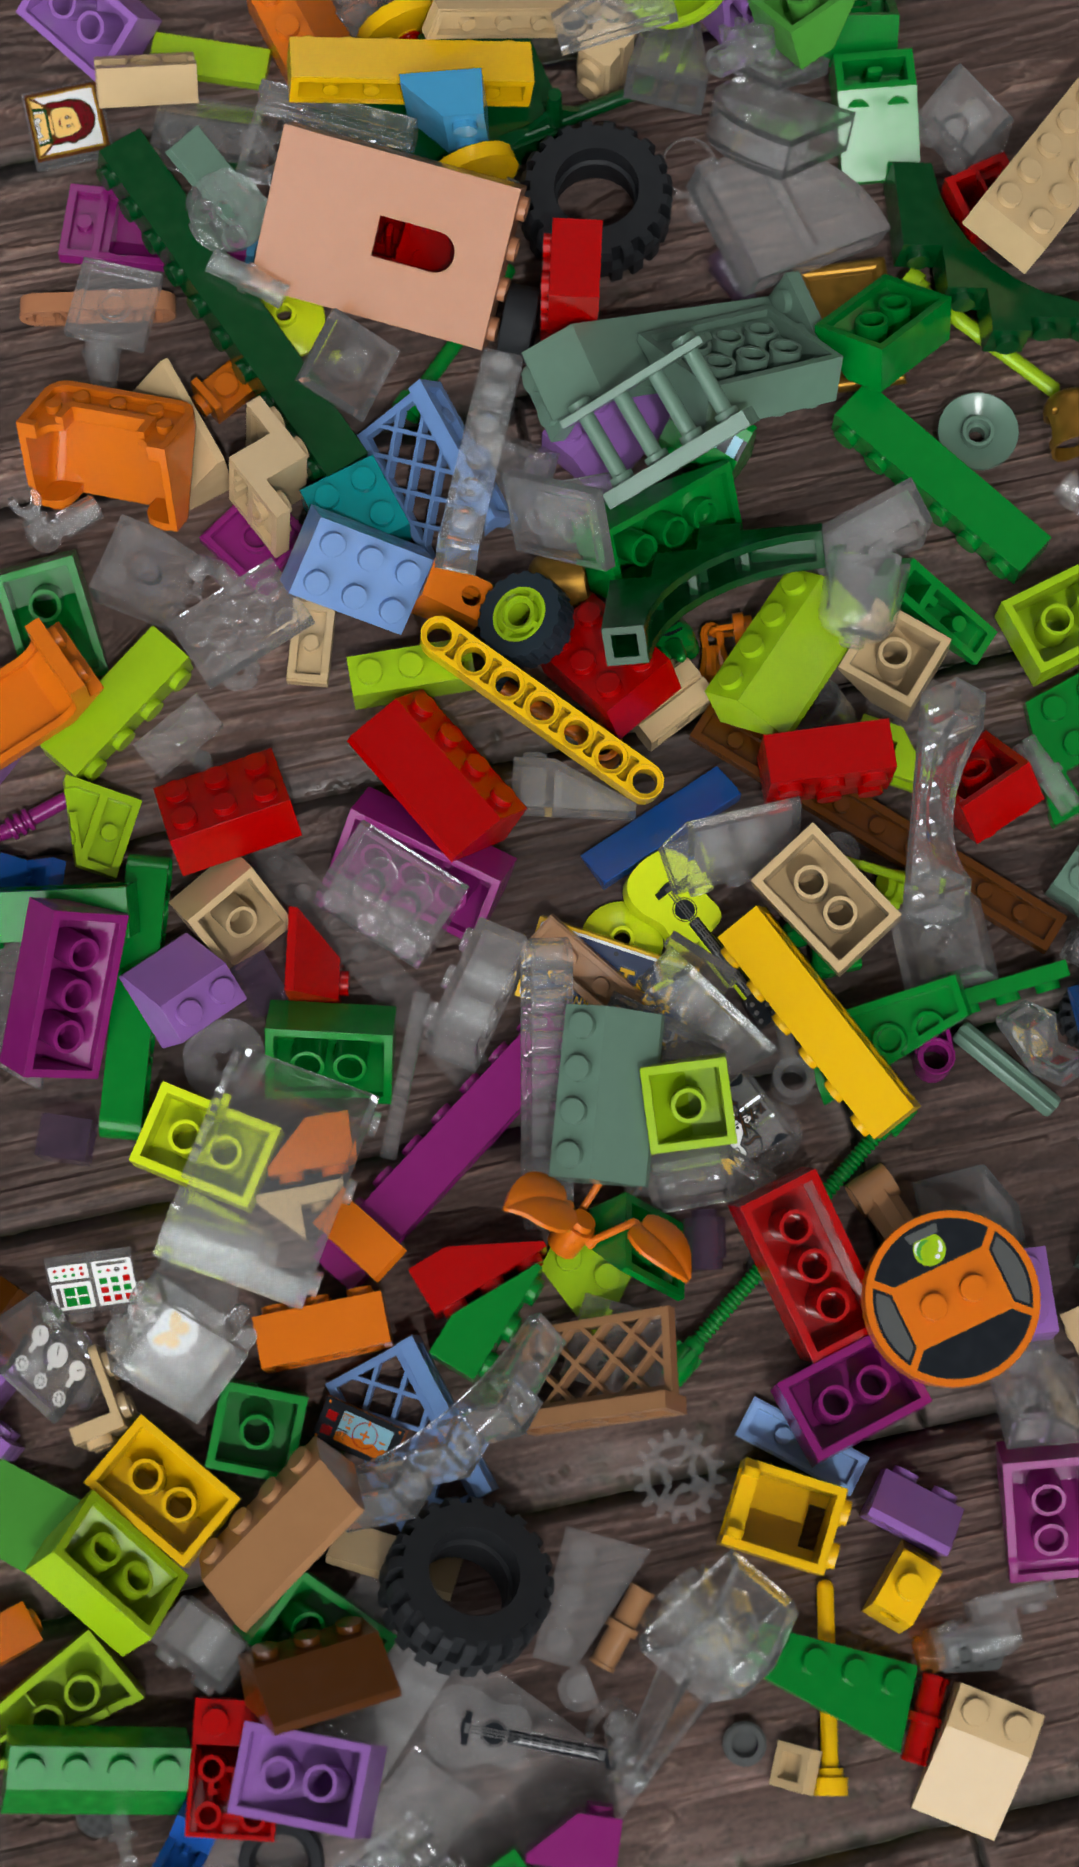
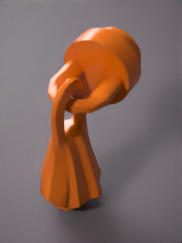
M743 612L732 613V623L719 625L709 622L702 626L700 632L702 660L699 671L709 684L728 657L724 638L734 637L737 644L752 622L751 615L743 616ZM708 635L716 638V645L709 646Z

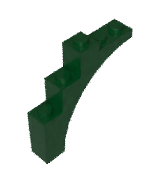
M892 163L883 187L893 266L917 270L926 267L932 268L935 291L952 297V310L956 312L976 310L982 352H997L1003 355L1021 352L1028 338H1034L1037 341L1073 339L1079 342V301L1046 293L1011 276L982 254L967 239L951 217L938 190L932 163Z
M741 523L701 526L696 550L655 553L651 577L610 580L601 626L607 666L649 663L656 644L674 623L707 600L731 589L791 572L826 568V551L822 523L742 530Z

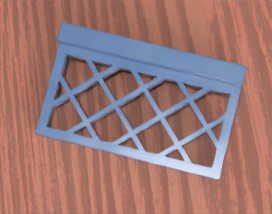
M419 379L408 388L410 391L409 395L360 432L357 437L368 452V457L373 455L410 523L411 536L415 544L422 546L434 560L437 557L431 547L434 530L449 534L446 551L438 556V558L450 563L495 528H504L516 518L441 382ZM414 405H416L421 414L418 432L404 429L407 411ZM384 429L393 431L389 454L380 453L373 440ZM403 434L417 437L413 460L398 457ZM427 439L435 441L440 449L437 466L422 463ZM397 462L411 465L407 488L399 487L394 478ZM421 468L435 471L431 494L417 491ZM445 473L454 475L458 482L455 500L441 497ZM416 496L430 499L426 523L417 521L413 514ZM440 502L454 505L450 529L435 525ZM464 508L473 510L481 524L470 533L460 531Z
M420 1335L407 1337L398 1342L394 1347L325 1384L330 1395L345 1402L346 1400L339 1387L352 1380L369 1384L363 1407L360 1409L400 1427L418 1432L411 1456L399 1452L397 1457L409 1462L402 1485L387 1481L382 1468L364 1460L400 1531L407 1522L402 1511L406 1493L428 1500V1505L432 1502L441 1504L444 1499L437 1497L444 1473L460 1478L468 1494L460 1498L461 1503H466L469 1496L481 1498L499 1489ZM396 1356L404 1370L400 1388L378 1381L382 1364ZM374 1369L371 1379L361 1376ZM409 1381L415 1393L406 1390ZM376 1387L398 1393L391 1417L369 1411ZM404 1396L417 1399L422 1404L424 1412L420 1426L397 1420ZM428 1419L435 1431L426 1429ZM424 1434L440 1439L444 1447L440 1465L417 1458ZM448 1458L455 1470L446 1467ZM415 1464L437 1471L431 1495L408 1488ZM391 1489L400 1491L398 1500H396Z

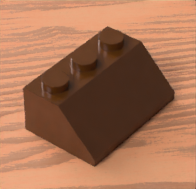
M344 1617L337 1620L333 1626L320 1630H300L293 1635V1638L277 1643L273 1641L260 1642L252 1646L250 1651L237 1654L245 1705L275 1736L402 1696L400 1685L380 1635L363 1617Z

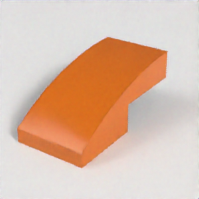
M343 1192L312 1222L377 1283L407 1252L401 1244Z

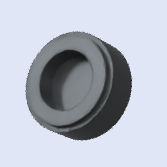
M737 1721L725 1730L722 1738V1748L724 1754L732 1763L748 1767L758 1763L763 1758L767 1748V1741L764 1732L759 1726L750 1721Z

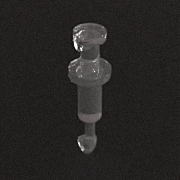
M110 1815L113 1835L108 1837V1842H117L121 1862L117 1867H139V1861L133 1855L130 1839L138 1837L137 1830L131 1831L128 1815Z

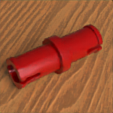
M922 1672V1680L914 1710H909L907 1719L910 1720V1725L902 1755H900L899 1759L927 1767L936 1729H941L943 1720L939 1719L950 1680Z

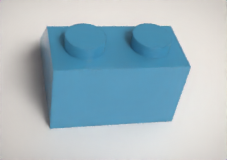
M482 68L400 74V85L408 120L448 153L451 154L465 146L489 141L488 106Z

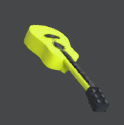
M669 848L657 851L640 862L623 885L622 895L627 909L640 921L655 928L673 951L684 952L696 945L703 948L744 1000L741 1004L755 1029L762 1030L773 1021L772 1015L776 1012L766 1000L761 1003L754 997L746 985L749 980L740 968L734 969L721 954L720 950L723 947L711 933L721 921V911L717 904L707 896L703 888L700 872L692 858L678 849Z

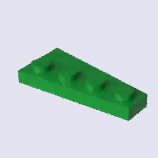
M959 973L846 1009L889 1066L972 1015ZM818 1067L812 1069L824 1106L835 1101L824 1086V1082L828 1079Z
M751 1623L742 1668L783 1691L802 1699L815 1709L843 1722L849 1728L875 1740L895 1753L901 1752L918 1665Z

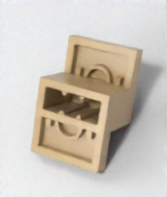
M258 396L246 403L247 447L229 457V499L273 556L277 558L289 551L291 505L301 500L300 490L306 487V479L308 478L307 458L309 453L304 442L298 436L293 437L285 428V422L280 412L274 406L269 407L262 397Z

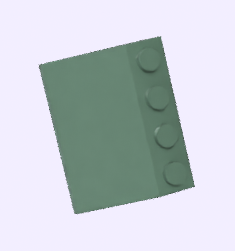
M770 304L638 333L637 342L650 364H653L674 351L675 349L671 343L691 330L695 332L696 336L709 331L713 339L699 347V350L731 405L736 404L740 411L752 405L759 419L771 416L780 417L787 412L804 408L812 409L820 404L836 401L843 356ZM683 357L665 368V374L695 426H701L705 433L718 425L714 419L717 414L685 358Z

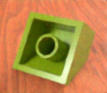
M726 1053L682 1058L639 1067L651 1155L738 1143Z

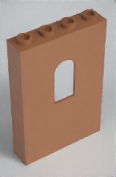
M296 122L285 123L249 284L250 286L483 350L488 346L489 341H496L501 318L495 317L499 301L505 302L511 279L505 277L508 262H515L521 239L515 237L518 221L525 222L531 199L525 196L527 186ZM381 216L439 231L447 235L452 241L455 250L451 265L444 271L430 272L372 256Z

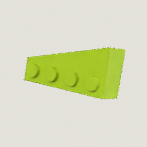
M88 1626L0 1699V1770L4 1768L7 1725L88 1726L145 1698L146 1690L113 1649Z

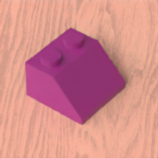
M587 1800L586 1808L576 1806L527 1845L525 1863L549 1867H617L623 1822L621 1813L614 1812L613 1803Z

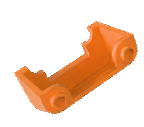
M63 380L48 385L16 421L32 504L61 510L69 507L82 493L150 505L147 510L149 523L164 531L178 532L187 521L190 507L196 432L194 409L190 403L149 394Z

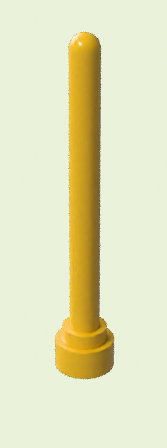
M823 1579L818 1582L816 1587L818 1640L835 1644L834 1586L830 1580ZM820 1711L822 1756L821 1768L818 1770L813 1796H848V1777H843V1768H839L838 1720Z

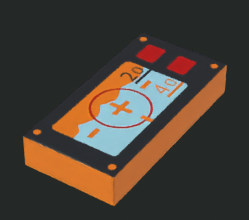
M330 1395L326 1399L311 1436H317L323 1442L386 1471H392L409 1430Z

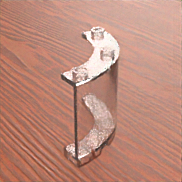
M236 1044L224 1069L219 1088L217 1087L181 1175L182 1178L188 1179L189 1182L186 1188L179 1186L174 1202L169 1207L152 1256L302 1310L307 1295L316 1297L324 1276L323 1272L316 1269L340 1204L350 1205L358 1181L350 1177L365 1136L374 1137L383 1115V1113L375 1111L380 1097Z

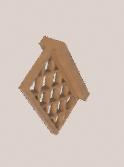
M667 1305L518 1330L521 1412L513 1413V1430L533 1436H542L687 1414L686 1397L679 1395L675 1308ZM661 1319L662 1334L652 1346L641 1336V1333L651 1320ZM635 1323L633 1328L629 1324ZM619 1325L628 1334L614 1352L603 1340L613 1326ZM594 1329H598L595 1334L591 1331ZM576 1332H583L590 1341L576 1358L566 1348V1345ZM545 1338L553 1346L539 1364L533 1358V1339ZM635 1341H637L648 1353L634 1371L622 1359ZM599 1347L610 1359L599 1374L595 1376L585 1364ZM561 1353L572 1365L560 1382H558L548 1370ZM657 1360L663 1365L664 1385L651 1387L643 1379V1376L654 1361ZM619 1366L630 1377L619 1392H612L604 1383L616 1367ZM579 1372H581L592 1383L582 1397L575 1398L567 1389ZM544 1378L554 1390L544 1403L535 1404L534 1389L541 1379ZM637 1384L641 1387L640 1389L634 1388L637 1386ZM599 1390L603 1393L600 1395H596L599 1392ZM562 1396L566 1399L559 1401Z

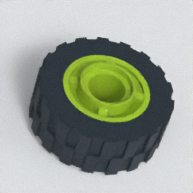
M530 571L510 574L503 581H498L492 591L489 590L485 596L484 604H481L479 610L481 614L480 619H478V627L481 629L480 636L490 648L517 667L522 669L524 667H529L530 669L537 668L540 664H547L552 661L551 659L555 655H559L563 651L564 645L569 642L571 638L570 633L574 629L575 623L573 620L574 608L569 603L570 599L567 594L542 574L537 572L532 574ZM530 616L527 622L523 624L525 619Z

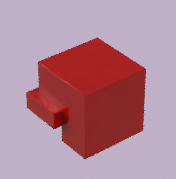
M1005 152L968 166V169L945 178L940 193L953 220L967 239L981 253L992 249V247L969 230L962 222L1010 163Z

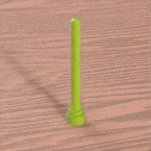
M911 268L902 279L932 290L929 288L931 283L925 280L927 275L920 270ZM951 309L950 324L981 346L978 323L963 312H956ZM989 352L1046 395L1051 397L1060 391L1058 382L1019 353L1003 355L997 352Z

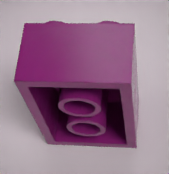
M869 1335L778 1382L770 1390L812 1468L920 1411L932 1402L924 1384L908 1378L891 1366L876 1349Z

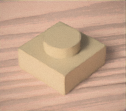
M778 1740L769 1784L813 1796L822 1751Z

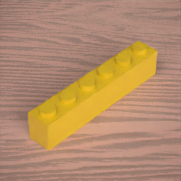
M309 35L302 37L289 36L287 54L289 102L405 105L400 85V74L482 68L487 106L529 107L535 82L531 42H516L513 40L476 41L473 39L436 40L395 39L392 37L380 39L355 38L351 36L342 38L314 37Z
M756 905L717 937L724 945L720 950L723 957L734 969L737 970L741 967L750 979L746 983L750 992L761 1003L765 1000L776 1012L772 1015L775 1024L786 1036L791 1033L801 1045L798 1053L810 1068L815 1069L818 1067L828 1079L824 1082L825 1088L838 1103L843 1100L854 1113L850 1116L852 1123L863 1136L866 1137L870 1134L873 1139L882 1138L921 1107L766 907Z

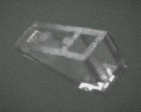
M525 752L522 757H514L512 789L527 807L522 816L618 821L635 820L637 803L559 760L547 758V754L541 752Z

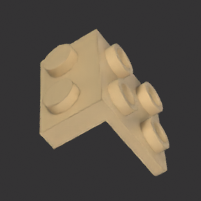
M94 1344L87 1347L110 1413L70 1428L69 1431L75 1446L89 1450V1452L95 1451V1454L111 1450L119 1441L118 1438L124 1435L133 1424V1420H136L139 1416L131 1395H126L124 1391H121L118 1380L124 1378L117 1356L115 1354L111 1355L109 1350L106 1351Z

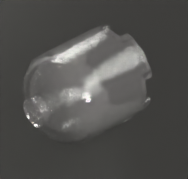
M847 544L832 546L828 551L818 617L823 628L829 634L840 639L839 644L841 646L860 650L864 648V644H873L885 640L894 631L911 565L909 563L901 565L902 556L888 550L865 545L863 553L846 552Z

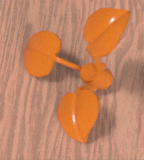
M531 1171L525 1173L510 1188L503 1205V1211L523 1216L538 1226L552 1231L548 1235V1244L558 1256L564 1259H573L584 1246L592 1250L597 1243L629 1229L627 1237L632 1246L643 1257L686 1284L691 1279L692 1266L689 1243L678 1227L660 1216L649 1214L644 1217L642 1222L636 1218H631L594 1235L596 1222L593 1216L586 1210L602 1187V1184H593L576 1210H574V1203L566 1200L567 1194L563 1185L555 1178L543 1172Z

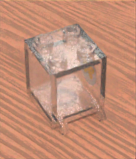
M154 1270L147 1281L142 1279L136 1284L129 1297L131 1303L123 1314L114 1315L106 1326L104 1336L110 1370L113 1374L198 1424L249 1356L248 1351L257 1340V1332L251 1325L243 1326L250 1316V1310L246 1303L239 1302L235 1304L230 1312L226 1314Z

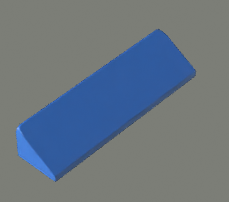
M716 766L582 854L581 858L600 886L605 890L631 873L648 856L669 848L740 801L742 794L733 782Z

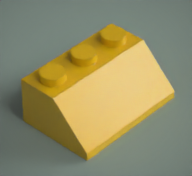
M140 1414L84 1481L89 1488L98 1493L124 1518L183 1568H189L200 1555L204 1545L217 1535L241 1500L237 1494L143 1414Z

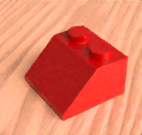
M987 730L926 770L929 777L926 786L955 827L976 844L992 837L998 830L1017 817L1026 814L1032 807L1045 799L1030 762Z

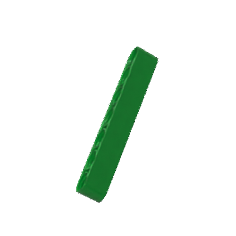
M129 854L127 859L125 882H137L140 932L127 938L128 943L123 945L109 1022L99 1115L100 1138L137 1141L148 1115L156 1037L122 984L119 976L165 946L169 914L168 902L170 901L173 860L172 857Z

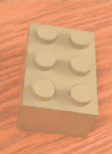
M814 822L751 879L752 886L838 977H841L901 920L902 914Z

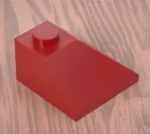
M289 907L284 986L288 1000L341 1003L342 996H349L350 971H343L340 957L298 907Z

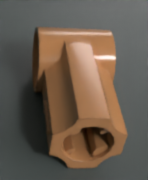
M880 1162L844 1185L856 1209L863 1217L869 1218L882 1240H885L903 1224L914 1219L899 1196L901 1192L888 1169Z

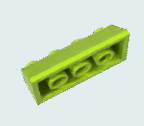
M807 571L784 574L705 690L720 722L763 735L795 731L854 642L870 615L869 611L822 575Z

